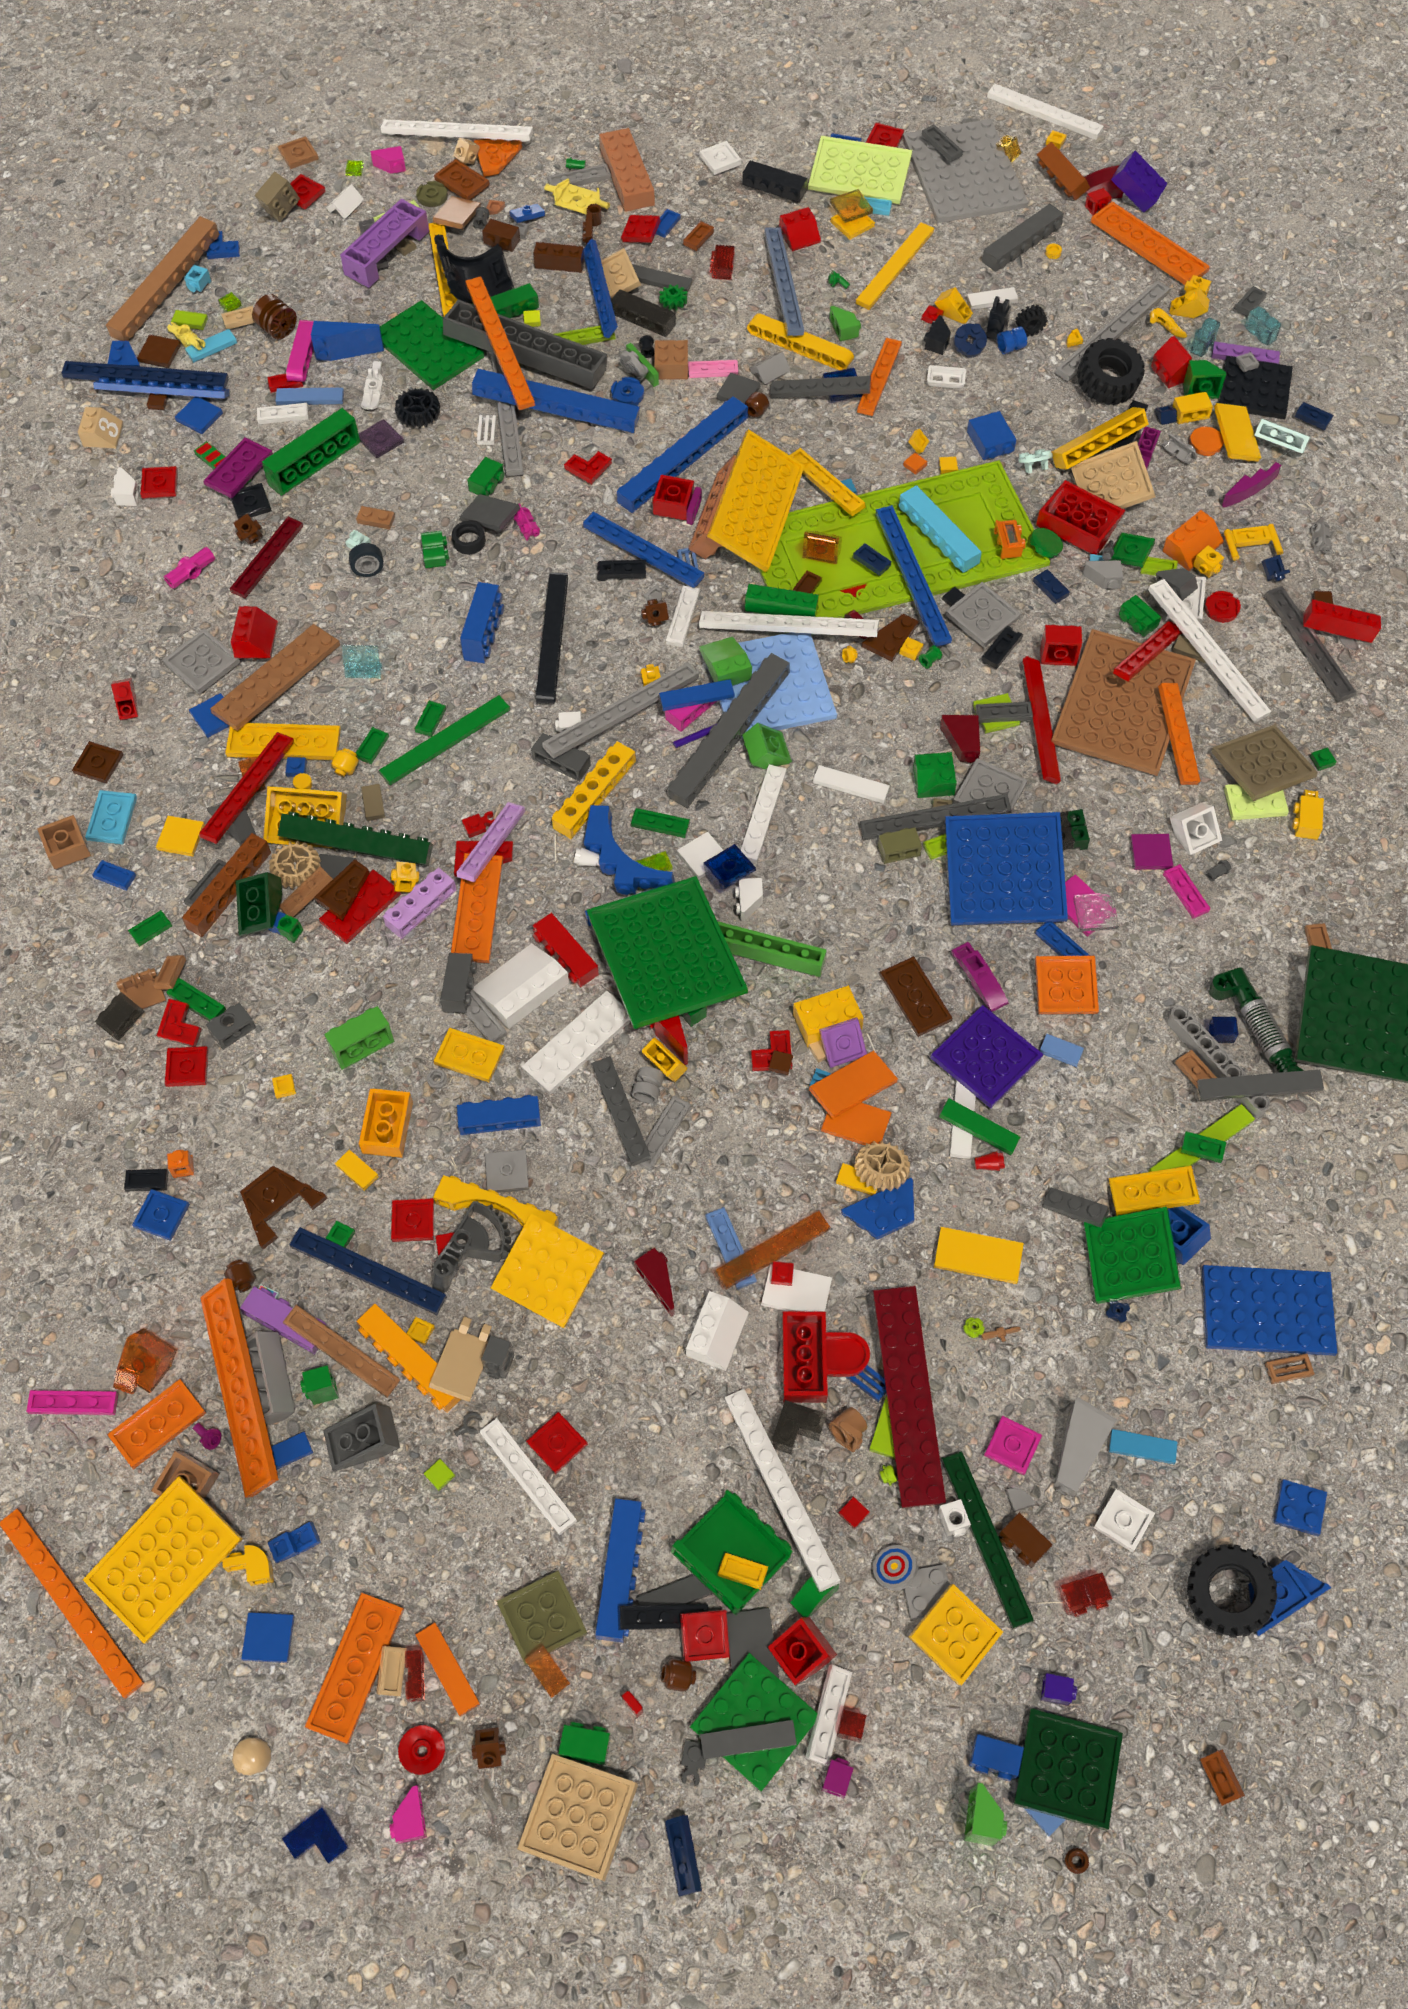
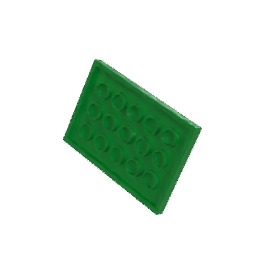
M423 300L380 326L384 348L433 391L484 358V352L478 347L443 335V317Z

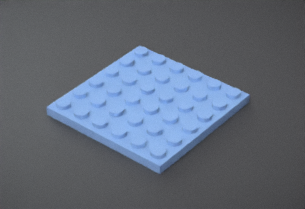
M785 633L738 643L748 656L752 665V674L758 671L763 659L768 658L771 653L790 663V673L746 731L756 723L775 730H782L837 719V712L810 633ZM749 681L732 685L735 698L739 696L742 687L745 684L747 685ZM734 698L719 700L722 712H727Z

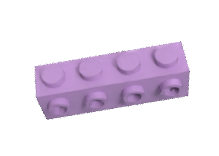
M439 867L434 872H430L424 881L415 885L408 895L403 896L393 908L385 912L383 916L385 926L400 939H403L457 891L455 881Z

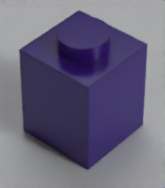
M1048 1673L1044 1675L1041 1701L1069 1706L1072 1700H1076L1077 1686H1074V1678Z

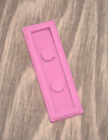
M738 361L688 362L689 378L728 377L730 372L738 375Z

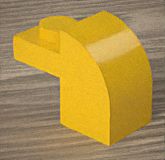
M244 1545L245 1555H242V1553H232L222 1561L223 1568L227 1572L246 1569L247 1582L251 1586L274 1582L272 1563L268 1556L256 1546Z

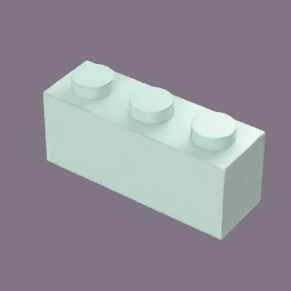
M1261 419L1255 433L1257 437L1300 453L1305 452L1311 436L1265 419Z

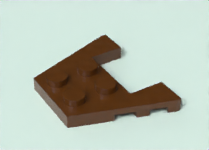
M275 1166L269 1168L240 1191L262 1249H265L278 1238L266 1222L294 1199L301 1196L312 1210L327 1199L323 1192H319L313 1189L312 1186L298 1181L295 1177Z

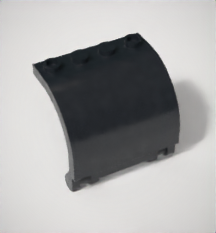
M442 235L434 237L450 292L458 300L469 304L473 303L466 287V280L480 276L490 297L515 288L502 247L499 244H496L481 255L461 257L447 249Z

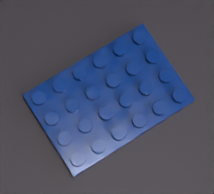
M1203 1265L1202 1279L1207 1349L1329 1356L1337 1354L1331 1272Z

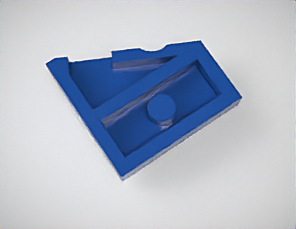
M112 341L108 364L140 366L129 341Z

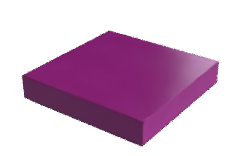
M1131 834L1130 841L1134 870L1170 869L1173 867L1169 834Z

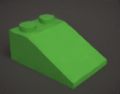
M733 636L699 646V650L714 682L731 679L732 685H736L750 680L752 665L746 652Z

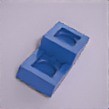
M308 1522L292 1532H285L269 1541L268 1545L275 1563H279L320 1544L321 1541L314 1523Z

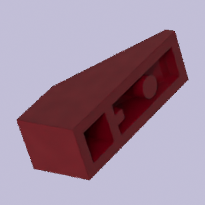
M654 1247L634 1261V1268L672 1317L675 1315L667 1267L668 1260L663 1252H658Z

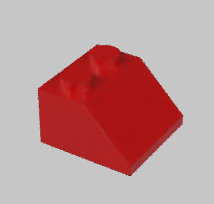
M809 207L780 215L779 227L791 251L821 243L816 219Z
M1172 336L1154 354L1151 367L1160 377L1162 383L1169 389L1184 382L1188 364L1192 357L1178 339Z
M810 1617L800 1618L768 1646V1649L794 1685H798L821 1670L837 1656V1653Z

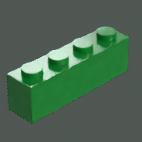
M530 283L490 297L497 314L507 318L524 314L523 311H532L539 308L538 295Z
M748 584L745 597V611L772 615L816 617L819 595Z

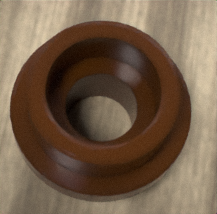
M1079 1848L1069 1850L1065 1855L1067 1869L1074 1874L1085 1872L1089 1866V1858L1086 1852ZM1076 1856L1080 1859L1081 1863L1079 1866L1073 1864V1857Z

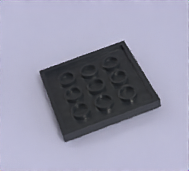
M1226 356L1224 365L1226 377L1220 393L1219 403L1245 406L1248 414L1285 420L1293 366L1258 361V368L1243 372L1235 361L1236 357Z

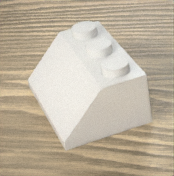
M709 1291L686 1347V1356L726 1371L749 1312L730 1298Z

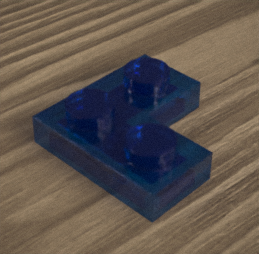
M324 1808L319 1809L282 1838L296 1860L316 1845L327 1863L331 1864L349 1849Z

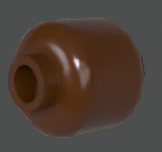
M754 392L745 402V405L748 406V415L760 417L769 407V400L765 394Z
M240 1259L226 1266L227 1269L224 1272V1276L227 1279H232L235 1291L239 1290L242 1293L252 1288L251 1284L255 1281V1275L248 1262Z
M670 1659L667 1664L664 1663L661 1671V1682L665 1684L666 1689L686 1692L690 1685L695 1684L696 1671L693 1670L690 1662Z

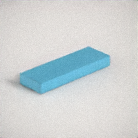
M227 329L205 339V347H202V350H198L191 345L186 347L185 351L194 363L237 344V340L232 332Z

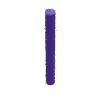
M714 725L674 741V747H681L709 735Z

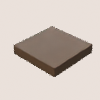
M306 136L278 146V151L290 170L319 159L318 154Z

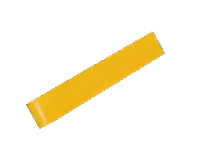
M757 313L747 325L748 332L753 336L839 371H845L854 359V354L849 349L805 331L804 335L787 336L785 323Z

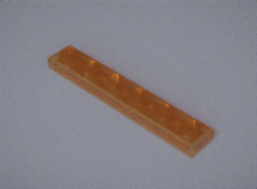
M817 1211L715 1270L714 1274L725 1290L772 1264L773 1261L781 1259L826 1233L831 1227L820 1211Z

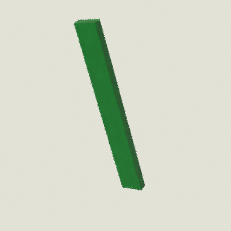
M500 695L496 696L379 769L380 775L389 785L394 784L510 711V706Z

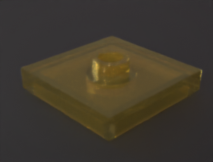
M859 189L830 199V204L844 223L873 214V208Z

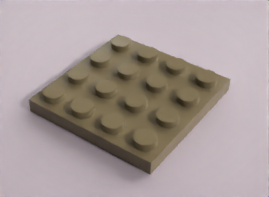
M1275 724L1212 748L1211 752L1253 801L1316 778L1318 773Z

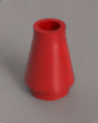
M998 1151L980 1157H974L976 1170L1000 1171V1169H1005L1003 1152L998 1153Z

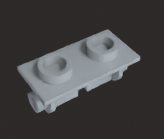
M1168 434L1169 440H1165L1162 444L1164 450L1172 455L1179 451L1176 458L1184 464H1190L1193 458L1197 459L1196 449L1192 445H1186L1177 435Z
M1323 516L1311 526L1314 554L1319 550L1329 553L1332 549L1331 540L1328 539L1330 537V526L1327 522H1324Z

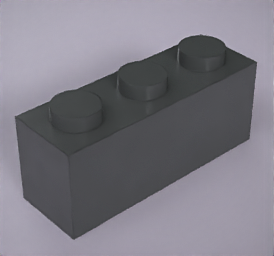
M542 733L531 748L532 759L580 782L591 767L590 755L583 750L572 748L553 759L542 747V742L553 736Z
M449 953L440 998L443 1012L466 1013L468 1005H471L472 996L470 990L474 989L473 973L477 972V962L474 961L473 955L470 953Z

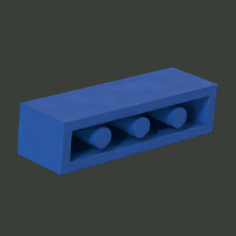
M538 1096L506 1097L497 1101L484 1100L479 1103L464 1102L461 1105H457L460 1135L541 1126Z

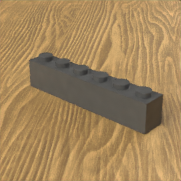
M1048 204L986 247L983 251L982 262L995 272L1004 268L1006 264L1015 260L1023 252L1025 253L1043 238L1048 237L1053 231L1058 230L1062 226L1064 213L1053 205Z

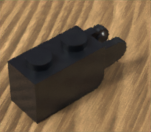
M998 296L994 299L986 332L987 338L996 341L998 333L1008 329L1011 306H1009L1010 300L1005 299L1002 304L999 303L1000 297Z

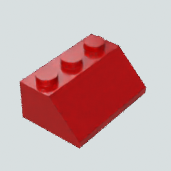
M239 606L231 637L234 658H271L278 621L258 607Z

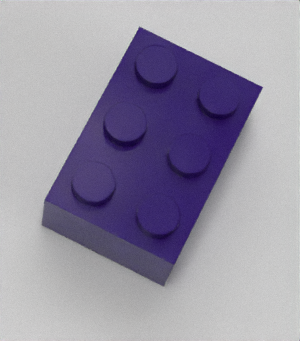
M1136 150L1121 162L1111 178L1143 213L1156 204L1168 184Z

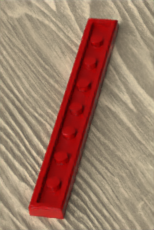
M1026 656L1023 658L1029 700L1031 702L1042 775L1044 780L1057 785L1061 782L1055 744L1051 742L1053 733L1040 661Z
M279 732L274 735L200 831V838L215 844L219 842L294 743L292 737Z

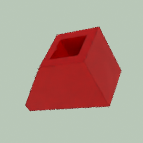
M132 678L113 681L111 688L119 719L138 717L136 694Z

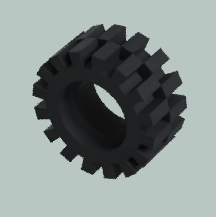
M1031 305V308L1027 306L1026 310L1022 309V313H1018V317L1015 318L1017 327H1023L1027 337L1030 334L1031 336H1034V333L1038 334L1039 330L1042 331L1048 322L1042 307H1039V305Z

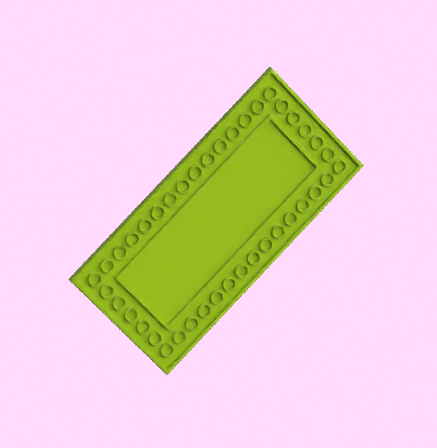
M1000 460L857 495L865 502L866 508L854 516L847 513L835 501L791 511L788 513L769 570L764 572L759 569L765 586L793 590L806 571L822 577V582L813 593L819 595L816 617L845 618V614L851 610L864 614L914 601L876 516V509L893 506L933 596L946 593L953 587L961 589L980 584L981 582L985 583L1050 566V560L1048 557L1037 553L1034 545L1031 546L1029 538L1034 528ZM917 485L982 552L980 563L964 573L959 568H956L953 562L943 554L941 549L934 545L926 534L922 533L921 529L910 520V517L905 512L900 510V494ZM996 520H1016L1017 525H1021L1022 534L1020 536L1025 539V549H1023L1021 557L1001 559L1002 545L997 544L998 534L994 535ZM1007 532L1010 543H1015L1012 532ZM864 543L892 561L891 566L881 576L853 558V553ZM867 584L864 589L857 591L856 598L850 593L840 591Z

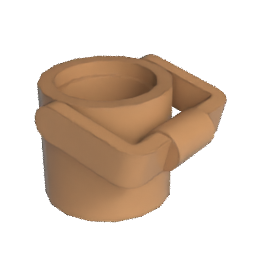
M848 1407L829 1423V1429L836 1442L849 1451L855 1452L856 1449L861 1447L863 1442L862 1433L867 1429V1424L863 1416L856 1409Z

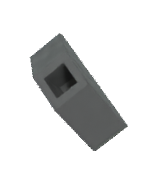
M223 801L208 807L207 811L213 816ZM244 808L227 830L240 844L244 843L251 833L256 835L247 811Z

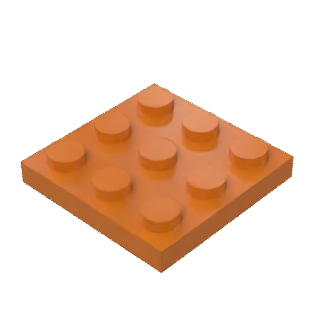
M1036 956L1038 1014H1098L1095 956Z

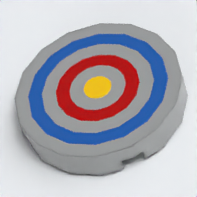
M891 1545L882 1549L873 1563V1574L877 1582L882 1587L891 1591L902 1590L908 1587L918 1573V1562L914 1554L907 1547L901 1545Z

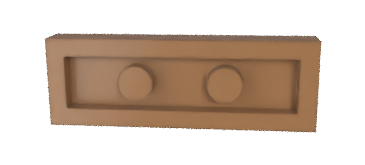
M320 866L279 907L286 915L294 917L333 879Z

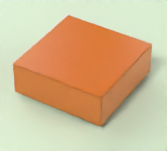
M914 453L904 461L903 466L916 475L927 466L928 461Z

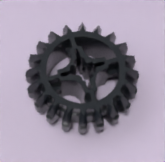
M422 387L420 389L414 388V390L408 388V392L403 391L402 395H398V400L395 403V413L398 420L402 424H406L407 427L412 426L413 429L416 426L421 428V426L427 427L428 424H433V420H437V417L440 415L439 399L435 396L434 392H430L429 389L423 390Z

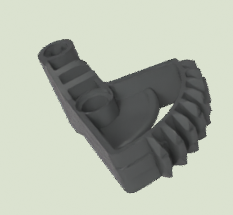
M478 1201L472 1202L451 1240L433 1266V1289L442 1293L447 1292L450 1289L453 1278L467 1257L492 1262H500L501 1259L507 1258L508 1252L511 1251V1246L509 1245L511 1237H508L510 1236V1230L507 1229L508 1223L503 1222L504 1216H498L499 1210L492 1211V1204L485 1206ZM473 1212L483 1215L495 1226L501 1240L500 1251L488 1249V1233L481 1223L470 1218ZM463 1239L467 1243L459 1244L457 1241Z

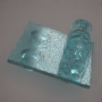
M342 645L345 678H381L382 662L379 659L378 646Z

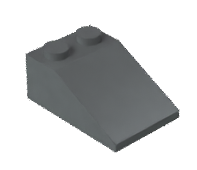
M376 1403L323 1430L332 1471L342 1470L383 1457L400 1448L391 1408Z

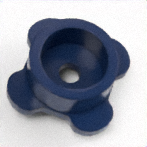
M1118 1300L1110 1301V1308L1106 1311V1316L1120 1323L1127 1320L1126 1314L1130 1310L1129 1304L1120 1303Z

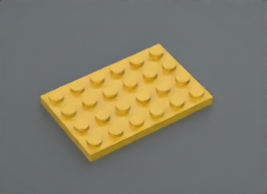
M178 1476L85 1576L83 1581L146 1644L243 1538L182 1477Z

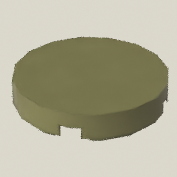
M428 181L427 184H421L417 188L416 196L421 205L437 207L445 203L448 198V192L442 183Z

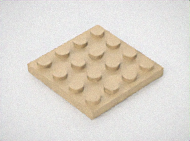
M1137 441L1088 458L1071 467L1078 487L1122 509L1155 498V493Z
M552 1754L517 1849L605 1882L638 1784Z

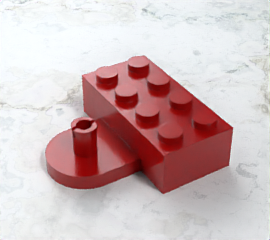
M783 1311V1403H827V1377H852L862 1373L869 1363V1346L861 1336L855 1333L826 1332V1312Z

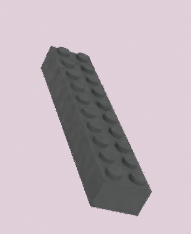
M457 300L443 318V335L494 353L475 305ZM497 314L519 363L590 389L595 387L606 371V353Z

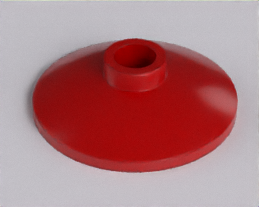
M419 1725L409 1729L401 1738L398 1746V1757L402 1766L408 1772L415 1775H425L433 1772L441 1764L445 1755L443 1737L436 1729L426 1725ZM426 1747V1754L423 1756L419 1755V1749Z

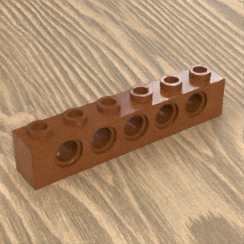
M253 833L249 835L182 916L188 930L200 937L206 934L236 897V880L253 876L271 854L266 840Z

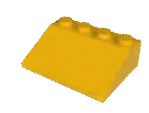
M267 786L263 839L272 844L289 845V841L292 844L297 842L277 836L281 815L288 814V811L299 813V817L306 818L307 815L318 817V821L325 822V819L335 820L336 824L343 825L347 794L334 791ZM306 843L308 846L311 845L312 847L331 848V847H326V846H321V845Z

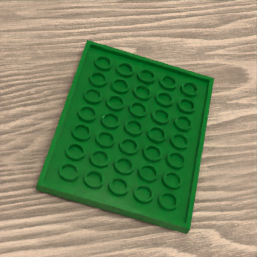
M697 876L587 909V915L633 1029L748 993L747 985Z

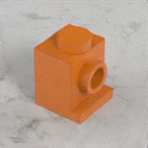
M176 1150L167 1154L168 1170L173 1178L194 1175L193 1155H190L188 1150Z

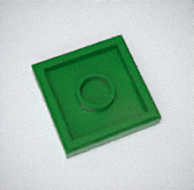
M1121 533L1113 548L1114 555L1109 561L1121 560V564L1143 568L1155 544V538Z

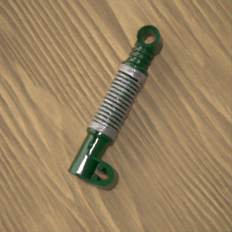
M1239 967L1216 975L1209 989L1210 996L1219 1001L1236 996L1240 1003L1243 1017L1249 1023L1248 1026L1252 1029L1268 1061L1276 1066L1278 1073L1304 1071L1297 1066L1288 1041H1286L1283 1032H1281L1278 1023L1274 1020L1264 999L1258 996L1244 969Z

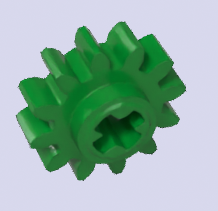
M669 284V288L663 287V291L659 292V303L663 304V308L668 306L669 310L673 308L677 311L679 306L684 308V304H687V291H684V287L679 289L678 284L675 286Z

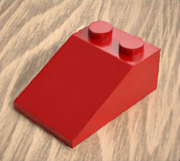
M679 1015L649 1024L650 1029L654 1028L655 1035L684 1065H688V1047Z

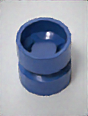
M1019 326L1010 331L1006 330L998 333L997 344L1001 353L1007 354L1013 352L1014 349L1019 350L1027 346V336L1023 327Z

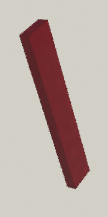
M288 516L229 588L230 592L246 599L304 527L303 523Z

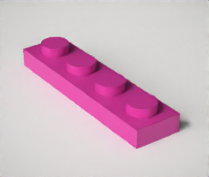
M30 1390L26 1412L28 1414L115 1415L118 1393L116 1391Z

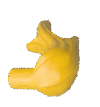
M1155 308L1150 312V323H1160L1170 333L1179 338L1187 337V334L1163 309Z

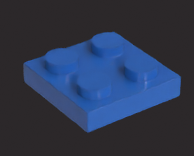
M1283 1479L1280 1485L1274 1524L1318 1537L1321 1533L1327 1492Z

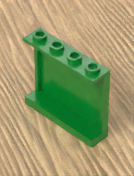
M727 1489L724 1497L681 1540L678 1539L672 1545L671 1553L728 1609L737 1615L760 1590L718 1576L725 1553L768 1566L763 1588L791 1558L793 1551L786 1540L780 1539L775 1535L774 1529L769 1524L761 1522L758 1519V1514L753 1509H748L742 1504L741 1498L736 1493H731Z

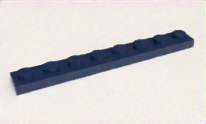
M299 1227L289 1244L292 1249L435 1315H438L447 1298L446 1294L301 1227Z

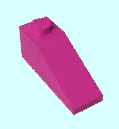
M717 701L665 711V720L682 732Z

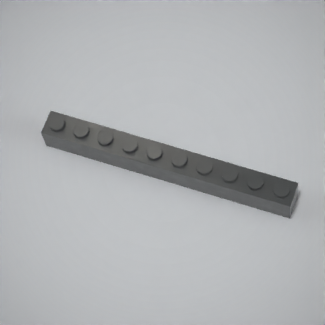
M773 653L768 658L763 659L761 667L752 674L749 683L742 687L739 696L732 700L727 712L722 713L718 724L714 725L708 737L701 741L696 753L691 754L686 766L679 770L677 778L669 783L667 790L671 800L688 809L790 673V663Z

